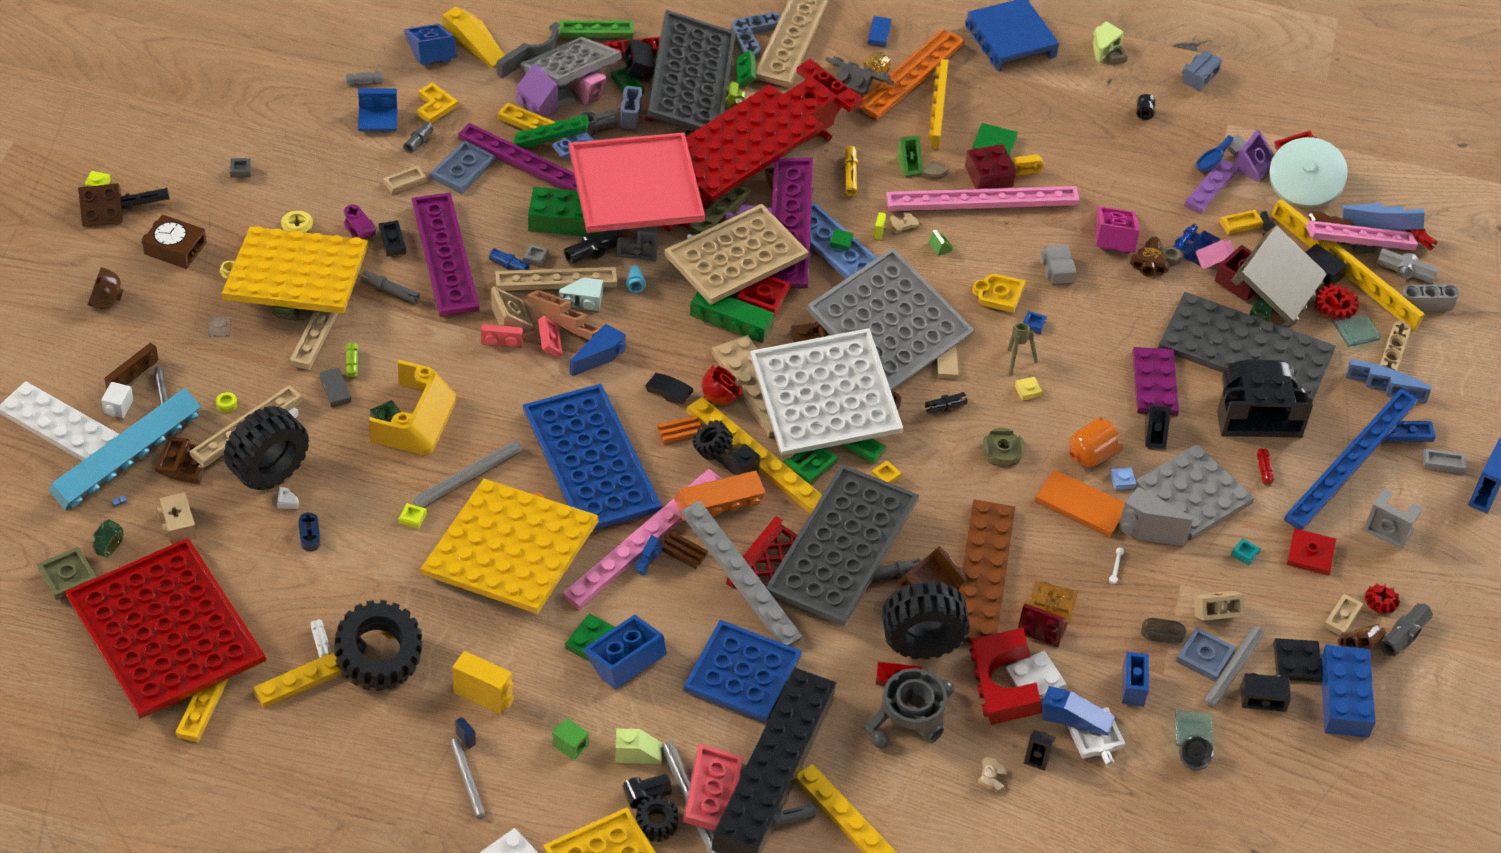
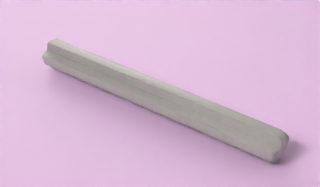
M1256 626L1250 630L1206 696L1205 703L1209 707L1217 706L1264 635L1260 627Z

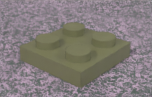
M79 547L37 564V568L55 600L65 597V591L96 578Z

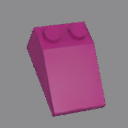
M1097 206L1096 246L1102 250L1117 249L1121 253L1135 252L1140 232L1136 212Z

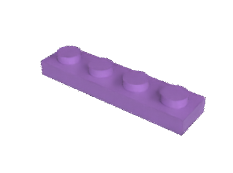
M1222 159L1188 197L1184 206L1202 214L1237 173L1238 166Z

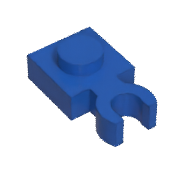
M653 535L650 536L641 553L642 557L635 566L636 573L645 576L649 565L653 563L654 559L659 558L662 552L659 538Z

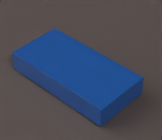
M873 16L868 38L869 45L886 47L891 18Z

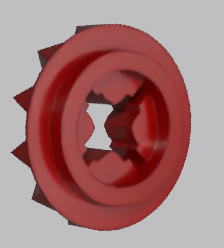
M1378 583L1373 587L1369 586L1365 593L1366 604L1375 612L1388 614L1394 612L1399 606V594L1394 592V588H1388L1386 583L1383 586H1380ZM1382 594L1385 596L1383 603L1380 597Z

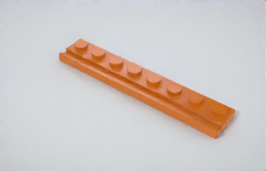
M943 28L889 74V79L895 82L893 86L880 82L863 97V104L856 109H862L863 113L878 121L936 70V67L940 66L941 59L948 60L962 48L965 39L952 32L948 33Z

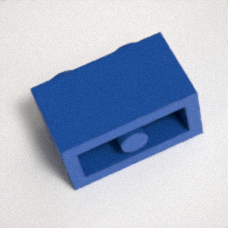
M1126 652L1122 666V704L1144 706L1149 691V654Z

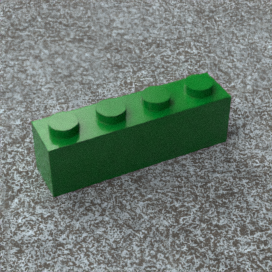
M697 291L690 302V316L744 336L748 335L751 339L762 343L773 327V312L729 296L710 305Z

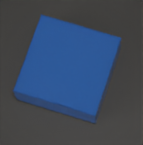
M1028 311L1023 323L1030 326V331L1041 335L1047 316Z

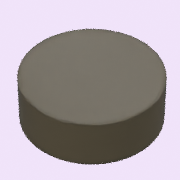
M1167 247L1162 251L1166 254V261L1169 262L1170 266L1180 263L1182 254L1179 249Z

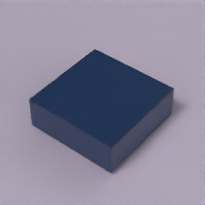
M460 717L455 720L456 735L468 749L475 746V730L464 718Z

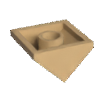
M497 287L491 289L492 310L499 326L523 328V332L534 328L522 299Z

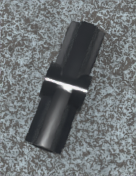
M606 231L597 236L594 233L587 234L580 243L564 249L566 261L570 265L589 257L599 259L605 254L606 250L617 246L618 237H622L621 231Z

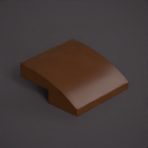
M169 437L155 471L176 480L200 484L206 467L203 468L190 456V451L198 445L191 444L187 438Z

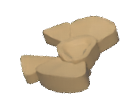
M904 212V218L901 221L894 215L889 219L891 229L896 234H899L902 230L919 228V221L912 216V213Z
M985 757L982 760V776L977 782L982 787L993 789L997 792L1004 785L994 778L996 775L1005 776L1007 772L1004 766H1000L996 759Z

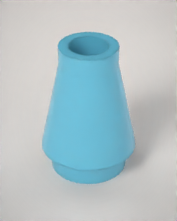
M634 265L629 269L626 287L632 293H640L644 290L646 281L641 268Z

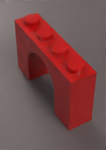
M1024 627L971 639L973 648H970L969 652L972 662L976 661L977 663L973 670L976 680L980 679L981 685H977L980 699H985V703L981 704L984 717H989L990 724L993 725L1041 714L1042 703L1037 682L1013 688H1003L991 681L993 673L1001 665L1030 658Z

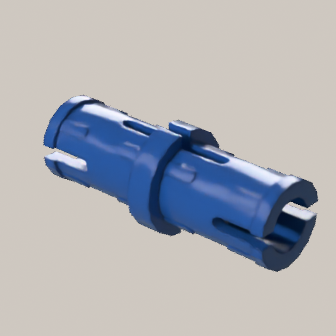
M493 248L490 252L489 259L503 265L506 269L529 270L530 263L516 258L514 254H507L496 248Z

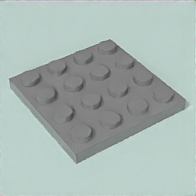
M580 37L522 62L520 67L521 71L527 73L529 68L536 64L558 86H565L569 84V81L581 79L585 74L597 72L601 67L615 64L617 60L622 59L621 51Z
M1198 444L1136 480V488L1140 487L1194 517L1188 535L1190 540L1249 506L1254 500V497Z

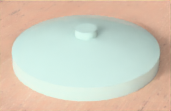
M1299 138L1286 143L1276 152L1270 165V182L1275 193L1288 204L1299 208L1312 209L1331 203L1341 194L1347 180V164L1342 153L1331 143L1318 138Z

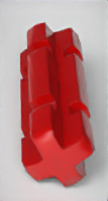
M1260 448L1257 452V459L1259 460L1262 482L1265 485H1271L1274 481V474L1272 473L1273 469L1269 451L1266 448Z

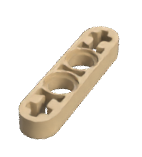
M1397 321L1393 324L1380 366L1398 370L1411 331L1408 323ZM1399 330L1403 331L1402 335H1398ZM1391 342H1398L1401 346H1394ZM1387 356H1394L1397 360H1390Z

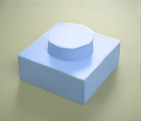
M1131 467L1111 469L1110 477L1115 491L1135 489L1137 483Z

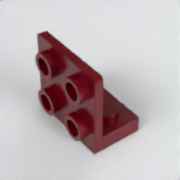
M1025 603L1022 607L1018 628L1024 627L1026 637L1059 647L1068 623L1065 622L1066 618Z

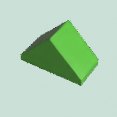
M919 135L901 137L899 140L897 158L904 176L922 174L923 172Z

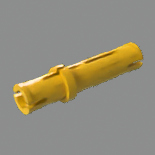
M854 146L845 148V193L848 196H855L858 192L857 168L859 167V161L857 160V149Z

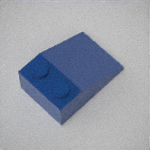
M439 23L403 29L414 57L420 64L432 65L435 61L449 62L452 58H457L454 35Z

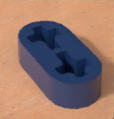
M307 512L302 514L298 521L300 543L305 551L312 552L317 550L321 543L318 517L314 513ZM306 522H311V528H307ZM308 536H312L313 542H308Z

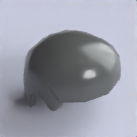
M1199 734L1187 736L1179 747L1180 760L1187 768L1194 771L1207 768L1214 756L1212 743L1207 737Z

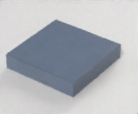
M1196 627L1177 656L1176 662L1216 682L1236 647Z

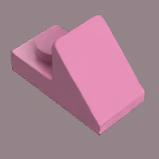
M1222 240L1197 250L1196 254L1203 270L1219 265L1235 250L1231 240L1226 242Z

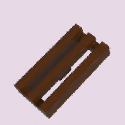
M672 531L669 533V537L664 539V543H661L664 553L694 569H697L708 555V550Z

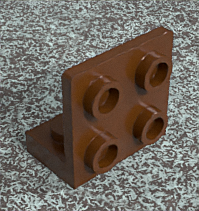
M119 183L78 187L83 227L123 222L120 199L122 193Z

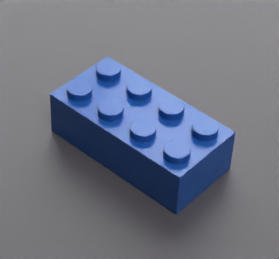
M1326 644L1321 656L1324 733L1369 738L1376 723L1370 649Z

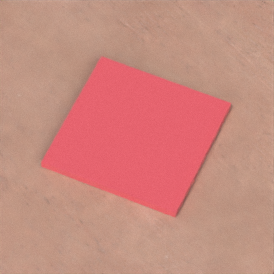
M685 133L569 143V153L587 233L705 221V213Z

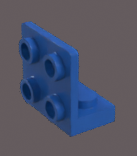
M358 88V131H397V88Z

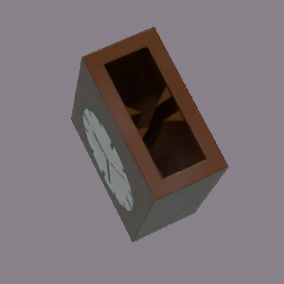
M163 214L158 221L153 223L150 231L142 238L145 255L185 269L190 266L207 243L204 228Z

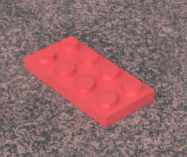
M702 744L698 745L683 822L715 831L739 782L742 756Z

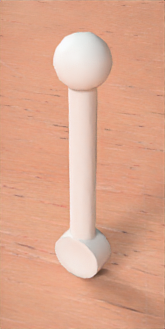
M1121 547L1116 549L1117 557L1112 576L1109 577V583L1112 585L1117 584L1118 567L1121 555L1124 554V549Z

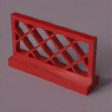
M778 516L773 518L742 556L758 577L769 576V580H771L776 571L771 570L770 562L781 563L785 557L782 554L781 548H790L798 536L782 525L783 520ZM783 533L789 537L790 542L780 543L778 536ZM777 549L779 556L768 557L767 550ZM756 563H766L767 571L757 572ZM728 577L725 584L733 588L735 585Z

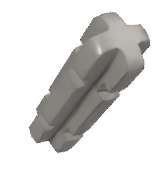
M372 72L356 73V75L354 73L346 74L347 85H354V83H357V85L372 84L374 81L375 83L383 82L382 72H374V74Z

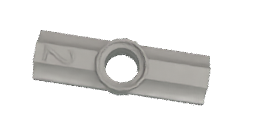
M1383 248L1376 263L1395 270L1397 275L1403 279L1415 277L1432 284L1439 269L1420 262L1414 254L1406 253L1400 255Z

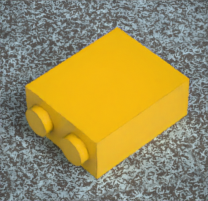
M463 651L452 667L454 694L501 715L505 708H509L514 700L512 695L514 686L512 672Z

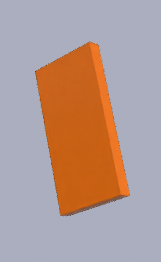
M1055 469L1035 497V502L1110 538L1120 523L1125 502Z

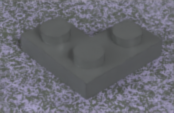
M638 228L637 239L618 237L617 256L656 261L658 228Z

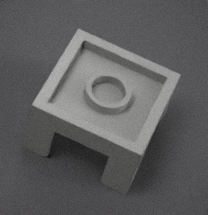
M1384 488L1372 506L1364 531L1402 550L1415 529L1413 525L1423 508L1413 503L1407 513H1404L1388 505L1387 503L1392 497L1393 492Z

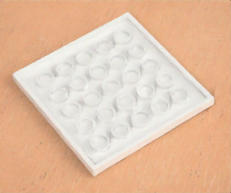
M870 328L750 351L751 361L781 456L903 432V425Z

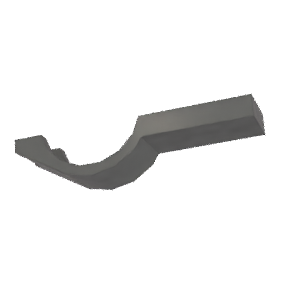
M555 22L549 26L552 35L546 42L537 45L523 43L497 60V75L504 78L519 68L520 63L555 49L560 38V24Z

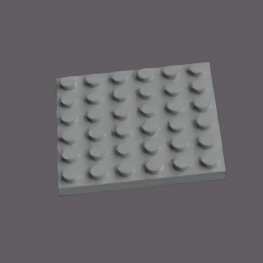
M891 248L806 307V310L830 335L870 328L890 390L892 391L932 364L955 345L957 346L970 337L974 332V329L894 248Z

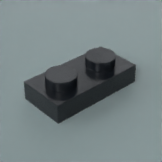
M398 220L378 223L386 256L406 254V246Z

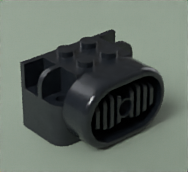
M1247 359L1235 362L1226 368L1222 375L1223 392L1217 409L1221 436L1303 437L1313 403L1307 402V391L1298 388L1295 371L1290 364L1280 360Z

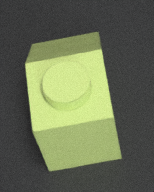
M1107 21L1098 26L1093 33V47L1097 62H1101L1116 46L1122 43L1124 31Z
M616 728L615 763L662 764V742L640 729Z

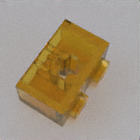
M1036 580L1029 605L1066 618L1065 622L1070 625L1078 591Z

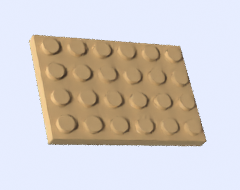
M760 204L665 249L664 255L711 305L808 258L809 252L763 204Z

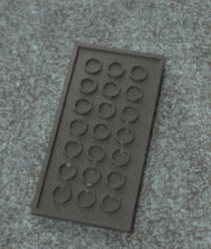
M666 10L663 17L647 116L696 131L723 114L736 32Z
M1184 292L1158 348L1174 349L1175 356L1222 373L1231 364L1241 360L1284 361L1293 367L1298 388L1307 391V402H1313L1336 345Z
M841 464L766 586L767 590L774 598L845 626L917 504L919 495Z

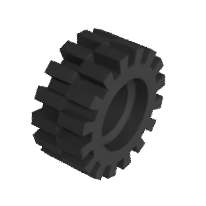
M714 420V423L709 421L708 425L703 424L704 428H699L697 430L699 433L694 434L695 439H692L693 446L703 458L714 460L715 456L719 458L721 453L724 455L726 453L725 449H730L731 446L729 444L733 443V435L722 421Z
M650 796L648 802L644 799L642 805L639 804L637 807L636 822L646 838L650 836L649 841H654V838H657V842H661L662 837L667 840L669 839V834L673 836L675 830H677L678 809L677 806L674 807L673 801L668 803V798L664 797V800H661V796H657L656 800H653V796ZM652 814H661L666 817V821L655 824L650 822L648 817Z

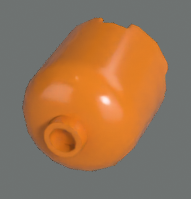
M1098 417L1070 437L1069 455L1074 462H1078L1083 467L1092 468L1119 454L1122 451L1123 445L1122 443L1118 444L1116 437L1119 434L1113 424L1108 419L1103 421L1102 417Z

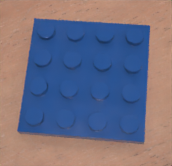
M719 620L689 675L683 691L767 723L794 667H796L801 657L802 651Z

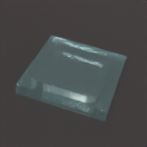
M1367 315L1340 320L1334 323L1348 347L1381 339V336Z
M1175 710L1176 746H1180L1187 736L1195 734L1207 737L1213 745L1212 713Z

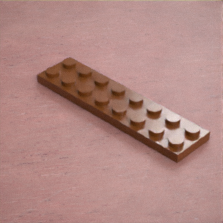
M973 499L962 568L967 581L959 587V592L966 601L970 631L965 642L972 643L971 639L998 632L1016 506Z

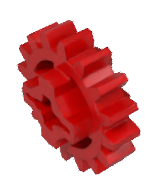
M1330 284L1329 288L1323 286L1322 290H1318L1315 303H1317L1316 309H1321L1320 314H1326L1327 319L1333 317V320L1336 321L1337 318H1340L1343 322L1346 317L1350 320L1352 315L1355 316L1358 310V296H1353L1354 291H1347V286L1344 289L1341 288L1340 284L1337 287Z

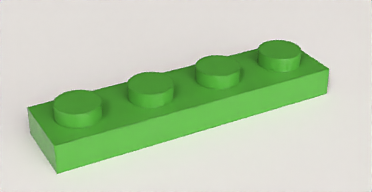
M560 20V38H634L633 20Z

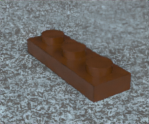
M150 342L104 378L106 390L111 382L123 385L129 384L132 380L138 378L141 373L153 366L159 360L157 347Z

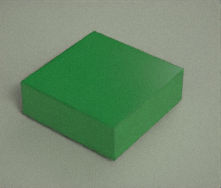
M835 229L829 247L849 251L854 233Z

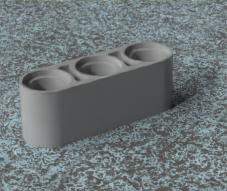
M1449 284L1407 285L1403 290L1402 296L1421 311H1450L1454 309L1460 290L1456 286Z

